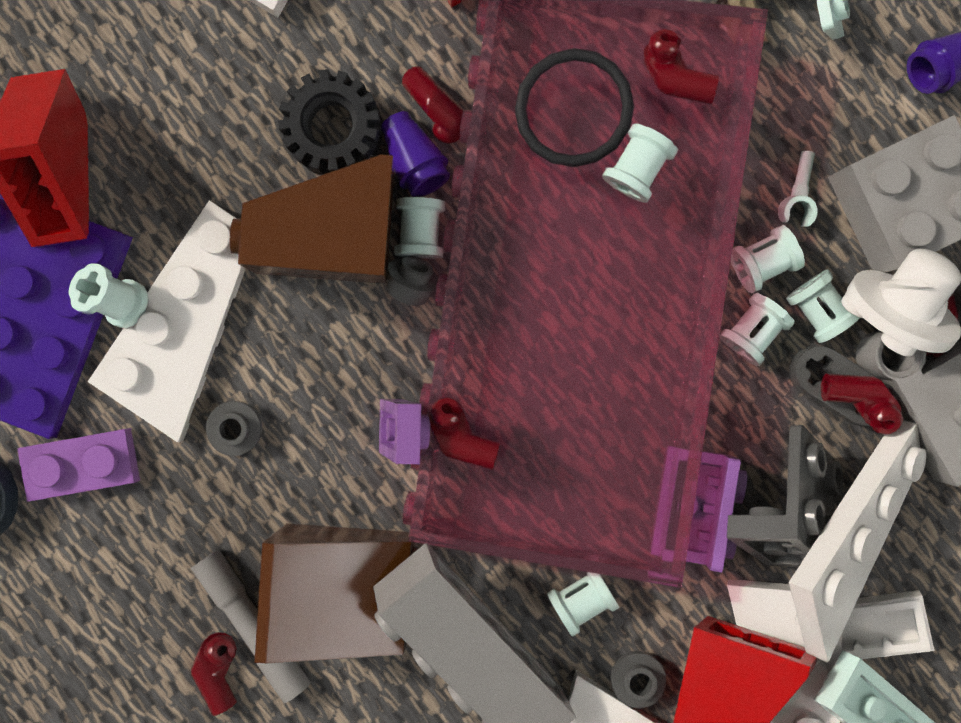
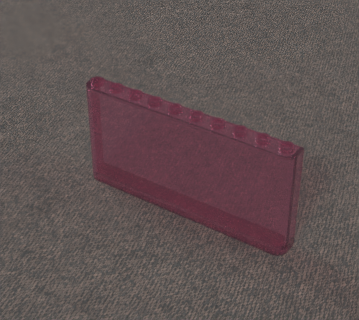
M480 0L477 11L476 32L477 35H483L481 55H472L468 73V87L475 90L473 109L464 110L460 127V142L467 144L464 165L457 164L455 166L452 180V197L459 198L456 220L448 219L444 234V252L451 253L448 274H440L436 288L435 303L436 306L443 307L440 329L432 328L427 350L428 361H434L435 365L432 383H424L419 404H421V414L429 415L434 402L444 397L456 399L462 405L473 435L501 442V447L494 470L486 469L443 455L430 429L428 449H420V464H411V469L418 470L419 473L416 492H408L403 510V524L411 525L408 541L682 588L768 9L684 0ZM663 29L675 32L681 39L679 51L688 69L719 75V82L712 105L667 96L657 89L644 64V49L649 44V39L653 33ZM572 48L596 51L617 64L631 87L634 101L631 126L637 123L652 128L670 139L679 149L673 160H666L652 182L649 188L652 196L647 203H642L626 196L602 178L606 168H614L630 142L631 138L628 133L618 148L596 163L578 167L552 164L530 149L519 133L515 105L519 86L535 64L551 53ZM570 61L557 64L540 75L530 90L526 110L530 128L542 144L557 153L578 155L594 151L610 139L619 125L622 102L619 88L607 72L592 63Z

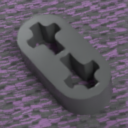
M807 347L800 350L792 358L789 366V376L793 385L800 392L847 422L861 426H870L858 412H855V407L852 403L823 401L821 396L822 381L815 380L810 384L808 380L810 379L811 372L805 366L808 361L819 362L824 359L826 362L823 365V370L827 374L873 376L872 374L828 347Z

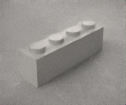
M427 543L373 586L378 608L374 616L380 628L395 642L402 638L413 649L412 655L422 671L430 678L439 675L448 684V691L455 703L465 713L469 714L474 710L482 718V723H570L576 718L562 687Z

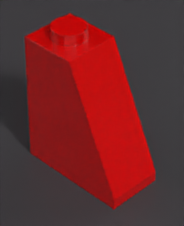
M66 69L11 77L0 100V194L31 247L87 239L89 234L88 124L86 112Z
M707 616L693 630L673 723H770L808 679L818 658L807 654L805 647Z

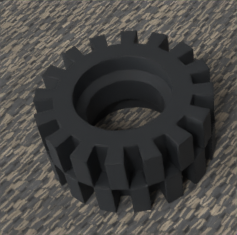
M328 69L319 70L320 78L314 80L309 73L301 77L304 85L299 89L292 84L287 91L291 97L289 103L282 101L279 111L284 115L283 120H278L279 130L284 135L282 140L286 148L309 171L315 174L319 172L323 175L367 160L371 154L375 156L379 150L378 140L379 138L382 139L383 135L381 131V114L371 92H368L365 85L357 78L352 81L348 73L338 70L337 76H332ZM331 105L343 107L352 116L353 125L349 136L343 142L336 145H325L318 142L312 133V121L316 113L322 108Z

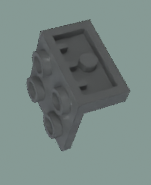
M804 425L790 426L786 515L785 511L772 507H753L749 510V515H728L727 539L767 566L799 567L835 512V495H841L843 491V471L840 462L835 461L823 444L819 443Z

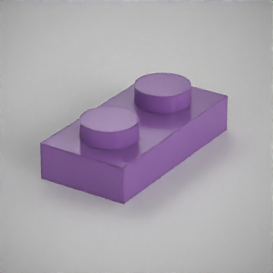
M380 399L379 453L395 464H420V449H428L430 442V421L428 415L421 414V404L403 399Z
M131 428L17 448L27 502L140 481Z

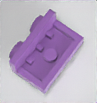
M666 444L649 546L650 555L703 564L710 571L722 573L725 558L733 559L737 546L727 539L728 515H732L734 503L741 504L743 502L746 492L747 472L740 470V459L732 455Z

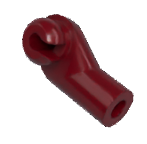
M663 29L653 33L649 39V44L644 49V64L657 89L667 96L712 105L719 82V75L688 69L679 51L681 39L675 32Z
M422 67L410 68L402 78L403 87L434 122L432 128L434 136L446 144L456 143L460 140L462 131L467 129L468 119L466 111Z
M825 374L821 382L823 401L852 403L864 421L879 434H892L900 429L903 423L901 406L879 378L841 374Z
M444 397L435 401L428 417L430 429L443 455L494 470L501 442L473 435L462 405L456 399Z
M222 632L209 635L201 643L191 668V675L212 716H217L227 711L237 703L225 678L236 655L237 648L231 636Z

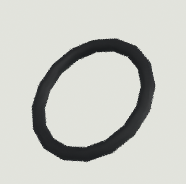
M576 48L551 53L535 64L519 86L515 105L519 133L530 149L552 164L569 167L596 163L616 150L630 130L634 111L630 83L617 64L596 51ZM570 61L592 63L607 72L619 88L622 102L619 125L610 139L594 151L578 155L557 153L542 144L530 128L526 110L530 90L540 75L557 64Z

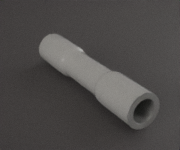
M217 549L190 569L215 605L224 611L255 656L258 610L248 597L245 586L221 551ZM297 662L257 663V666L283 703L294 699L311 683Z

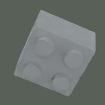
M955 115L861 159L828 177L872 270L881 272L897 270L912 250L927 249L936 252L961 240V127Z

